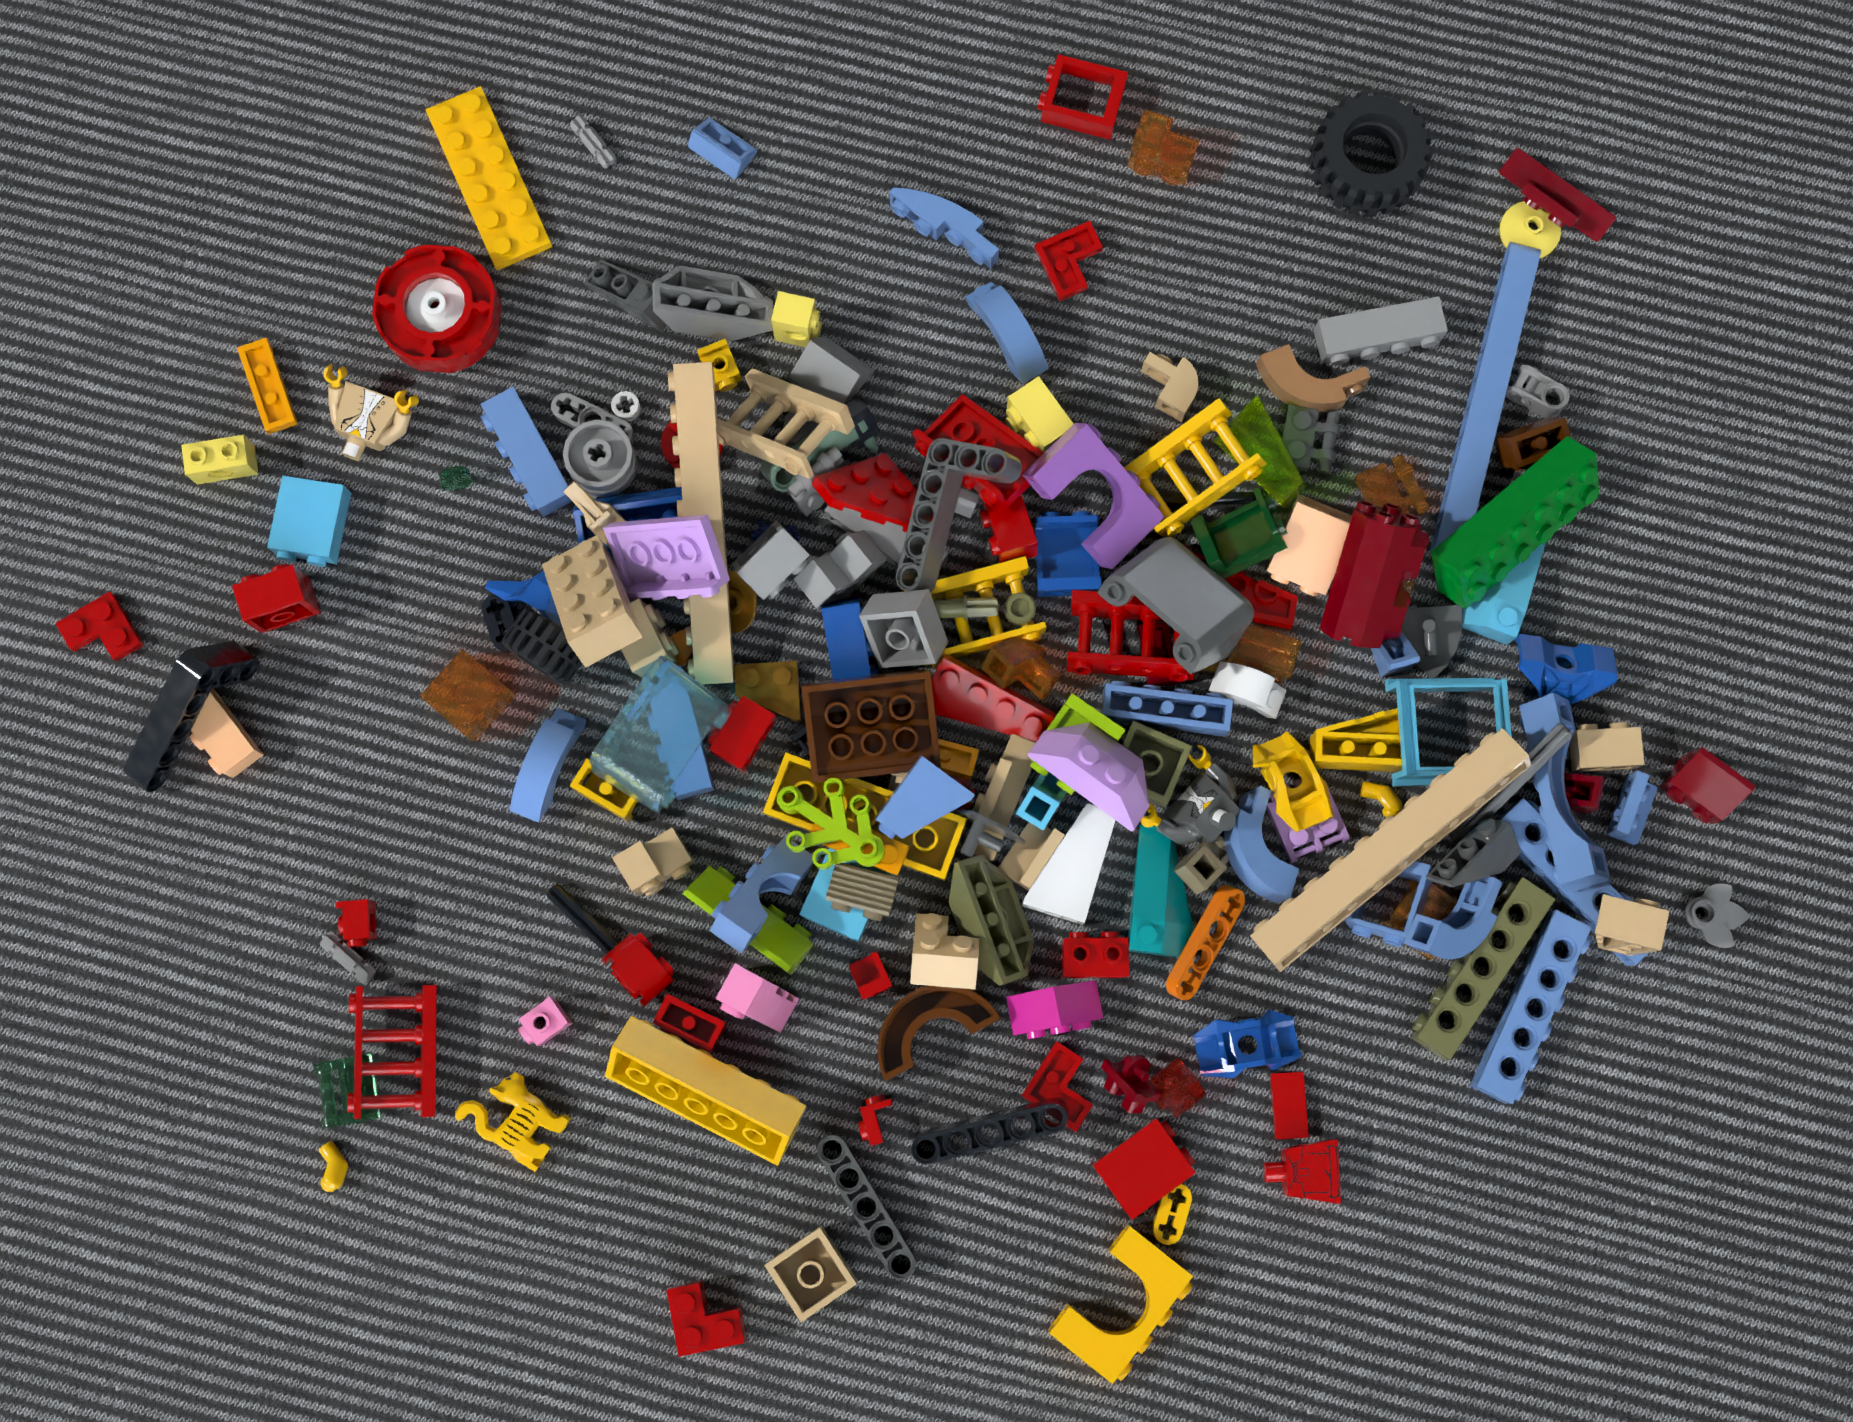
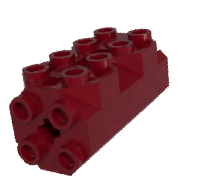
M1358 501L1353 511L1319 630L1334 640L1342 641L1343 636L1352 639L1350 645L1363 648H1380L1388 639H1395L1400 636L1407 607L1411 601L1410 594L1407 590L1403 589L1402 583L1408 579L1418 577L1423 556L1429 543L1428 532L1422 530L1419 517L1401 513L1402 507L1395 504L1384 503L1383 507H1379L1368 501Z

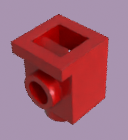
M363 899L335 902L336 909L342 910V916L338 918V930L340 935H343V940L347 941L348 948L366 947L367 941L377 940L375 901Z

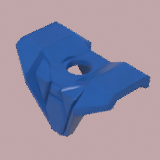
M544 570L533 578L522 582H487L485 589L506 601L527 603L540 611L542 616L563 628Z
M1519 633L1515 639V642L1518 644L1520 659L1518 668L1538 689L1539 698L1555 693L1568 699L1571 705L1617 682L1618 673L1613 648L1579 643L1577 647L1551 644L1540 636ZM1569 665L1573 666V668L1566 669L1565 667Z
M1270 1009L1261 1017L1236 1022L1215 1019L1193 1035L1200 1073L1204 1077L1234 1079L1245 1068L1267 1065L1272 1071H1275L1302 1056L1294 1028V1017ZM1245 1035L1252 1036L1257 1042L1255 1052L1250 1055L1243 1054L1238 1047L1240 1038Z

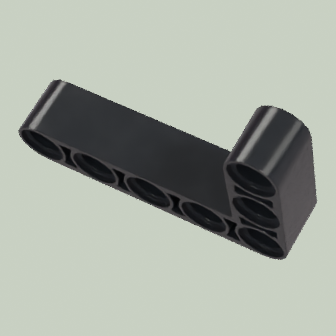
M236 641L191 648L183 652L176 660L123 769L124 773L148 793L159 789L166 781L211 689L249 680L258 670L260 661Z

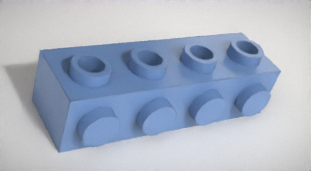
M1112 681L1111 684L1106 683L1103 689L1100 713L1115 723L1131 725L1135 721L1147 727L1225 737L1230 731L1233 699H1225L1224 695L1217 693H1206V696L1194 695L1193 691L1186 689H1175L1174 692L1163 691L1161 687L1154 685H1143V688L1131 687L1130 683Z

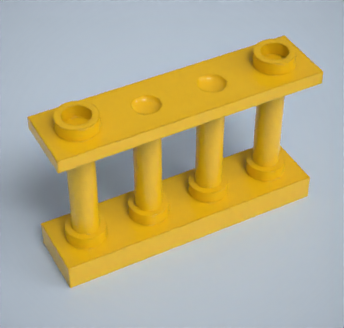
M1220 398L1124 467L1126 471L1133 472L1141 482L1139 487L1144 493L1152 495L1160 504L1158 509L1164 515V518L1154 529L1164 538L1166 536L1172 537L1181 532L1187 521L1244 480L1250 481L1259 476L1263 471L1262 467L1267 465L1266 461L1258 453L1250 458L1227 425V419L1233 414ZM1211 430L1218 433L1239 463V466L1226 476L1221 473L1201 444L1202 437ZM1185 449L1192 451L1214 483L1199 495L1175 462L1176 456ZM1159 468L1166 469L1188 502L1174 513L1171 512L1150 481L1151 474Z
M1026 556L937 580L935 588L931 592L933 601L936 598L960 599L964 596V592L971 590L980 593L981 598H994L991 590L994 588L993 584L1004 581L1007 585H1010L1012 595L1019 592L1025 593L1022 580H1024L1023 576L1028 575L1029 571ZM998 614L997 616L986 617L992 636L974 641L968 620L965 621L964 617L954 618L961 645L944 649L936 664L924 666L932 665V668L936 669L944 654L958 658L1020 640L1023 641V644L1032 643L1041 639V635L1045 634L1047 627L1045 622L1034 624L1032 620L1030 623L1022 625V628L1004 633Z

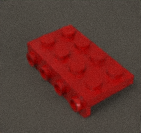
M963 394L924 433L917 428L912 432L916 441L914 446L925 458L930 444L940 438L998 448L1017 457L1021 461L1022 472L1019 478L1012 483H1000L963 476L962 485L966 489H975L987 505L992 507L995 504L1003 511L1030 486L1022 474L1044 454ZM977 456L974 458L972 466L975 464ZM1004 461L1001 463L999 471L1003 468Z

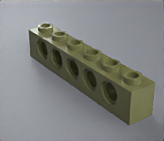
M1524 877L1515 879L1513 882L1509 880L1499 893L1502 900L1496 908L1492 907L1491 913L1498 916L1491 931L1476 949L1465 955L1461 961L1457 959L1447 972L1450 979L1444 988L1439 986L1429 1000L1433 1005L1427 1014L1422 1012L1412 1026L1415 1032L1411 1039L1442 1060H1451L1555 901V898ZM1512 905L1519 908L1521 912V919L1518 923L1509 917L1508 912ZM1494 932L1500 933L1504 938V945L1501 949L1494 947L1491 942V936ZM1477 958L1482 959L1486 963L1487 970L1483 976L1477 974L1474 970V962ZM1460 984L1466 986L1469 990V998L1465 1003L1461 1002L1456 996V989ZM1443 1011L1449 1013L1452 1018V1024L1448 1029L1442 1028L1438 1021L1439 1015Z

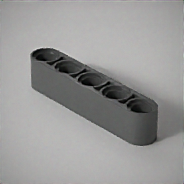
M837 1134L825 1136L817 1147V1153L821 1162L888 1273L897 1280L909 1278L916 1268L914 1253L847 1142ZM835 1140L840 1143L842 1152L838 1158L831 1159L825 1155L824 1145L827 1141ZM852 1168L858 1173L859 1181L855 1186L847 1187L842 1183L841 1173L844 1169ZM870 1197L875 1201L876 1210L873 1214L863 1215L860 1213L858 1201L861 1198ZM888 1226L891 1228L893 1239L889 1243L882 1244L876 1240L875 1230L878 1227ZM903 1254L910 1259L911 1266L907 1271L898 1272L893 1268L892 1259L896 1255Z

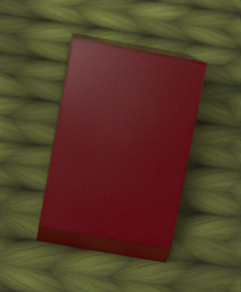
M1564 773L1566 797L1571 811L1586 815L1598 810L1605 778Z

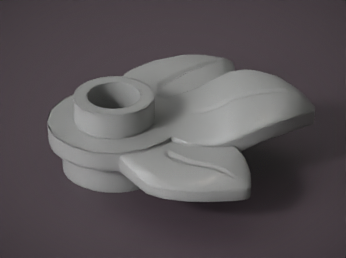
M1728 884L1709 886L1702 897L1690 900L1684 910L1685 919L1688 924L1696 929H1700L1706 942L1719 948L1733 947L1734 941L1730 930L1742 925L1749 919V914L1741 906L1730 901L1732 886ZM1697 908H1701L1704 911L1703 919H1699L1696 916Z

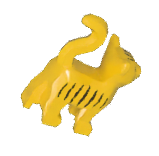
M514 1072L509 1077L504 1078L497 1087H491L489 1090L499 1101L514 1106L509 1117L498 1128L489 1126L487 1110L482 1103L475 1100L465 1101L460 1104L455 1111V1118L457 1121H461L466 1115L474 1114L476 1132L483 1139L508 1150L519 1163L536 1172L552 1146L546 1142L540 1144L535 1142L532 1138L535 1131L541 1126L550 1131L561 1133L572 1118L567 1114L560 1116L554 1114L541 1098L528 1092L524 1076L521 1073Z

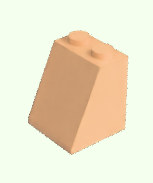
M1297 494L1284 525L1288 534L1284 535L1283 538L1288 548L1272 555L1267 567V572L1272 573L1271 578L1283 584H1288L1289 581L1301 585V591L1317 597L1318 593L1326 596L1336 573L1352 516Z

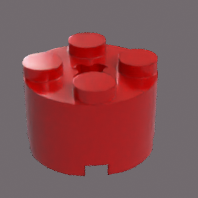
M641 932L635 936L630 933L608 952L601 961L605 966L610 962L612 963L610 966L613 970L611 974L634 999L639 995L642 997L640 1005L644 1008L673 982L671 976L674 974V969L662 956L658 959L651 953L652 945Z

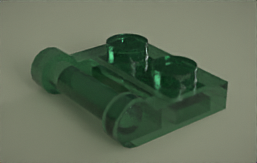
M363 1054L362 1062H373L372 1054ZM354 1056L313 1064L314 1074H318L324 1119H321L322 1129L381 1118L380 1108L361 1109V1119H353V1112L347 1113V1093L354 1092ZM338 1070L344 1115L337 1116L331 1071ZM375 1075L362 1076L361 1096L378 1095Z

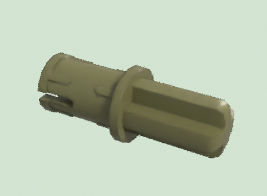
M964 595L960 599H935V607L939 618L964 617L966 621L968 617L998 615V600L995 597L967 598V595Z

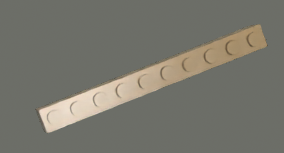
M712 362L673 364V372H668L669 391H675L676 404H670L671 423H677L678 436L672 437L673 454L679 455L680 468H675L676 487H682V500H677L678 517L708 515L727 569L714 364ZM728 582L719 588V593L711 597L703 598L699 594L683 599L684 613L690 614L691 627H686L687 646H693V658L688 659L689 677H695V685L733 683L735 680Z
M1503 728L1496 734L1491 732L1481 740L1480 747L1473 753L1462 755L1455 762V767L1446 775L1440 774L1435 777L1429 784L1430 788L1422 795L1416 794L1405 803V809L1396 816L1390 815L1384 819L1379 825V830L1371 837L1365 836L1355 844L1354 851L1346 857L1341 856L1332 862L1329 866V871L1321 878L1315 877L1305 885L1303 893L1295 899L1292 897L1286 900L1279 907V912L1271 919L1266 918L1259 922L1250 937L1279 972L1284 970L1413 862L1531 767L1530 757Z

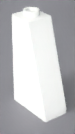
M1087 803L1025 896L1022 907L1083 925L1087 917L1115 819L1094 804Z

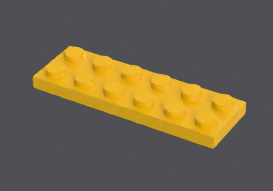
M477 87L425 109L495 269L498 271L552 248V244L482 87Z

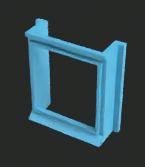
M1386 679L1385 692L1397 693L1402 770L1392 774L1393 787L1429 786L1435 777L1440 774L1446 775L1454 768L1420 767L1414 692L1493 691L1496 731L1498 732L1503 728L1512 737L1507 679Z

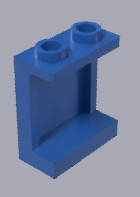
M1077 511L1072 514L1073 516H1060L1058 512H1045L1041 514V517H1036L1035 536L1038 542L1036 556L1037 597L1072 596V590L1099 591L1101 588L1099 564L1081 545L1098 528V515H1091L1089 511Z

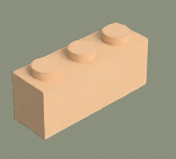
M212 688L191 729L192 734L189 737L201 751L205 749L211 757L208 763L217 774L221 775L223 773L234 778L264 754L214 688Z

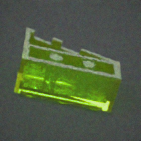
M1256 395L1228 424V427L1250 458L1258 453L1266 461L1267 465L1262 467L1263 471L1254 480L1281 506L1286 508L1307 485L1264 402ZM1218 435L1213 441L1239 465Z

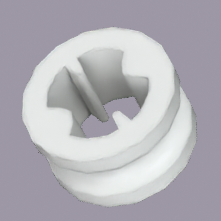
M628 391L620 392L612 399L611 407L615 416L627 422H632L639 416L641 411L640 403L633 393ZM628 400L629 404L634 403V405L630 406L629 413H624L623 409L620 412L618 411L622 407L623 401Z

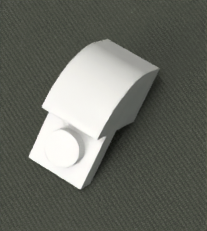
M1219 662L1209 688L1210 692L1222 694L1225 696V699H1233V704L1247 705L1263 716L1276 719L1286 693V689L1274 683L1275 678L1244 665Z

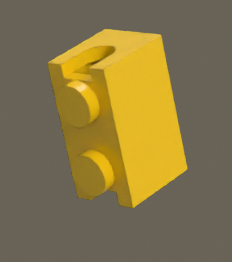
M587 758L570 784V787L577 793L628 823L633 818L632 811L639 801L642 803L646 797L640 789ZM589 773H592L586 785L583 786V782Z

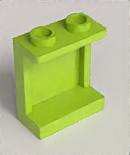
M1073 693L1047 728V730L1091 722L1116 741L1125 732L1124 728ZM1032 760L1030 767L1046 777L1049 771ZM1060 779L1056 783L1057 786L1070 795L1075 791Z

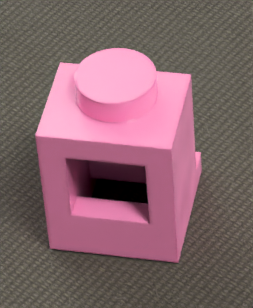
M549 996L518 1019L523 1025L518 1030L528 1044L534 1042L536 1046H542L573 1023L556 998ZM539 1017H544L546 1020V1026L543 1029L536 1027L535 1023Z

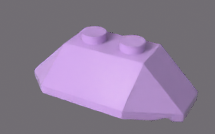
M1091 722L1046 730L1027 754L1029 758L1131 832L1135 830L1149 808L1143 760Z

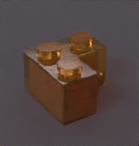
M1144 109L1132 143L1128 167L1132 168L1137 174L1143 176L1153 175L1161 178L1167 184H1181L1185 186L1199 141L1171 132L1173 118Z

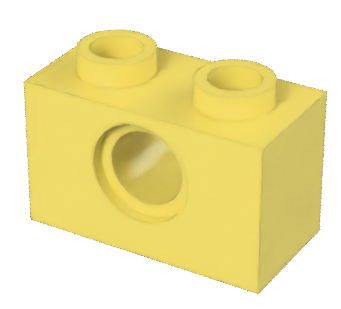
M778 291L771 318L775 341L806 347L810 340L819 338L822 321H819L820 311L816 310L815 299Z
M245 435L181 445L185 475L197 485L258 474L255 445Z

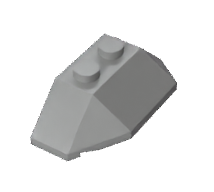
M678 266L661 278L656 279L652 284L653 312L674 332L735 341L773 330L771 323L773 301L767 296L764 297L755 287L738 275Z

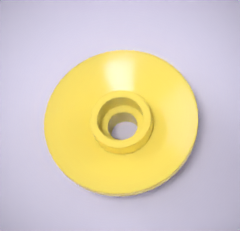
M1523 201L1513 205L1506 211L1500 222L1499 233L1506 249L1511 241L1540 249V258H1543L1550 254L1557 246L1561 236V227L1547 218L1550 213L1540 207L1538 210H1535ZM1528 223H1534L1538 229L1532 230Z

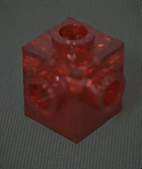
M1179 1058L1175 1059L1149 1080L1162 1093L1159 1101L1155 1102V1104L1162 1112L1168 1109L1175 1118H1178L1207 1095L1196 1076Z

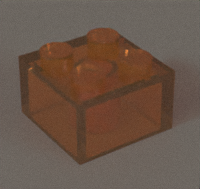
M462 649L424 690L420 697L472 742H475L516 695Z

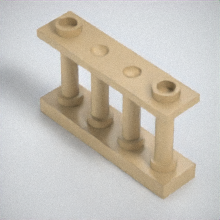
M753 368L745 375L750 388V395L727 421L717 418L719 444L723 446L729 445L780 466L792 475L799 474L808 479H811L814 474L807 458L830 430H836L848 435L855 427L847 405ZM766 402L772 405L750 431L739 427L759 403ZM789 411L795 414L773 441L762 437L782 412ZM806 421L819 423L797 450L786 446Z

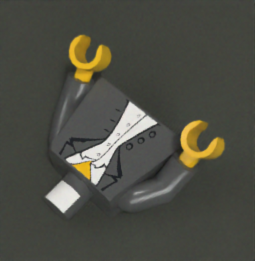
M1197 745L1203 752V756L1200 759H1193L1190 754L1188 758L1195 767L1199 769L1204 768L1206 770L1205 773L1200 772L1162 815L1163 819L1158 816L1155 806L1149 803L1147 811L1151 814L1143 816L1140 820L1144 827L1156 826L1158 832L1180 845L1198 841L1213 842L1222 831H1229L1234 827L1236 822L1235 816L1239 813V807L1233 802L1237 797L1233 779L1216 762H1211L1210 754L1202 745Z

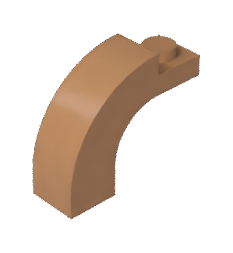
M1289 344L1260 355L1256 364L1264 383L1278 399L1287 405L1317 409L1319 413L1342 409L1347 401L1346 395L1347 397H1352L1364 391V387L1371 377L1366 366L1332 379L1315 378L1303 371L1298 365Z

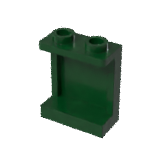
M1259 487L1253 489L1257 500L1209 524L1206 523L1201 514L1190 519L1209 567L1223 579L1288 548L1283 538L1288 532L1280 516L1275 518L1273 513L1278 511L1270 494L1264 496Z

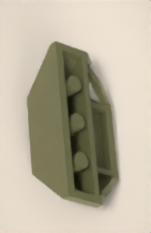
M983 854L954 863L949 905L960 935L980 938L978 969L999 986L1028 976V965L1031 959L1034 939L1012 880L1000 869L988 862V859Z

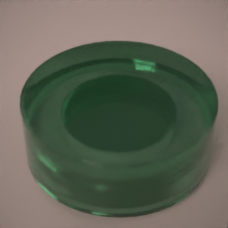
M463 466L450 467L439 474L441 488L444 490H459L468 487L472 483L470 470Z

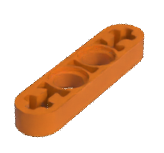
M1222 885L1217 889L1167 978L1166 989L1170 995L1184 1001L1191 999L1195 995L1244 907L1245 895L1242 890L1229 885ZM1217 921L1216 932L1210 936V927ZM1201 949L1202 956L1200 960L1196 964H1194V956L1196 952Z

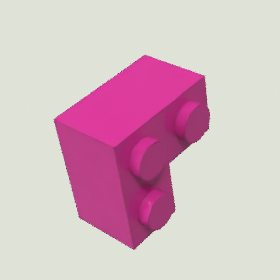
M1096 980L1054 986L1006 997L1013 1036L1026 1033L1027 1039L1047 1036V1029H1050L1051 1035L1071 1031L1070 1025H1072L1073 1031L1092 1028L1091 1021L1103 1019Z

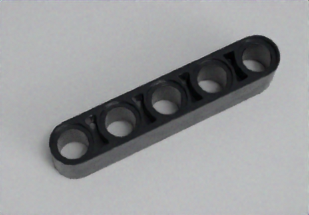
M1049 1098L926 1129L916 1136L911 1146V1154L918 1163L924 1165L933 1164L1057 1133L1066 1126L1069 1109L1063 1100ZM1049 1108H1057L1061 1111L1063 1118L1057 1123H1052L1046 1119L1045 1111ZM1017 1116H1025L1029 1119L1031 1127L1023 1131L1018 1130L1013 1124V1119ZM985 1124L995 1125L999 1130V1135L995 1138H987L982 1132V1126ZM953 1132L963 1133L967 1138V1144L964 1146L953 1144L950 1135ZM922 1140L932 1141L936 1151L932 1154L922 1152L919 1142Z

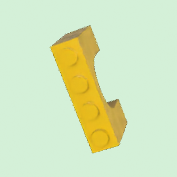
M1128 1224L1109 1247L1108 1251L1135 1272L1143 1282L1146 1291V1305L1138 1321L1124 1330L1107 1331L1094 1325L1067 1303L1048 1328L1049 1334L1111 1384L1116 1379L1122 1381L1127 1376L1133 1366L1130 1363L1131 1359L1137 1352L1142 1354L1153 1340L1150 1336L1151 1332L1157 1325L1162 1327L1173 1313L1169 1308L1177 1298L1183 1300L1193 1286L1190 1283V1280L1193 1278L1190 1273Z

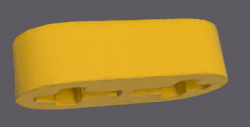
M1180 1184L1171 1191V1193H1175L1176 1189L1180 1188L1181 1195L1185 1197L1184 1203L1178 1202L1175 1212L1170 1211L1172 1200L1168 1198V1194L1159 1200L1152 1224V1233L1157 1241L1165 1245L1175 1244L1183 1234L1192 1202L1191 1192L1183 1184ZM1169 1215H1172L1171 1226L1176 1229L1174 1235L1169 1234L1167 1239L1162 1238L1163 1232L1158 1230L1160 1224L1165 1225Z

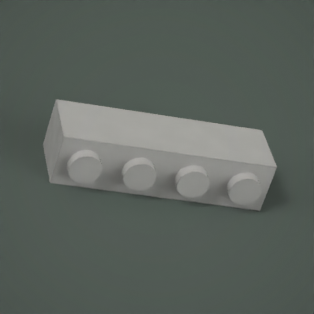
M1439 296L1319 319L1314 328L1321 364L1331 362L1333 366L1345 364L1351 358L1361 357L1362 360L1373 359L1379 356L1380 353L1391 351L1392 354H1399L1408 351L1413 346L1421 345L1422 348L1434 347L1440 343L1448 332Z
M829 505L824 510L826 519L845 532L855 533L865 530L887 558L886 562L898 569L906 532L902 531L903 526L888 521L882 525L861 518V512L846 507L840 511L829 507ZM926 544L923 546L922 553L926 548ZM944 551L940 570L948 561V553Z

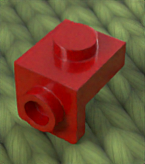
M884 1094L865 1099L867 1106L860 1107L863 1121L858 1122L860 1134L863 1141L869 1140L870 1146L884 1142L875 1110L894 1105L892 1098L885 1100Z

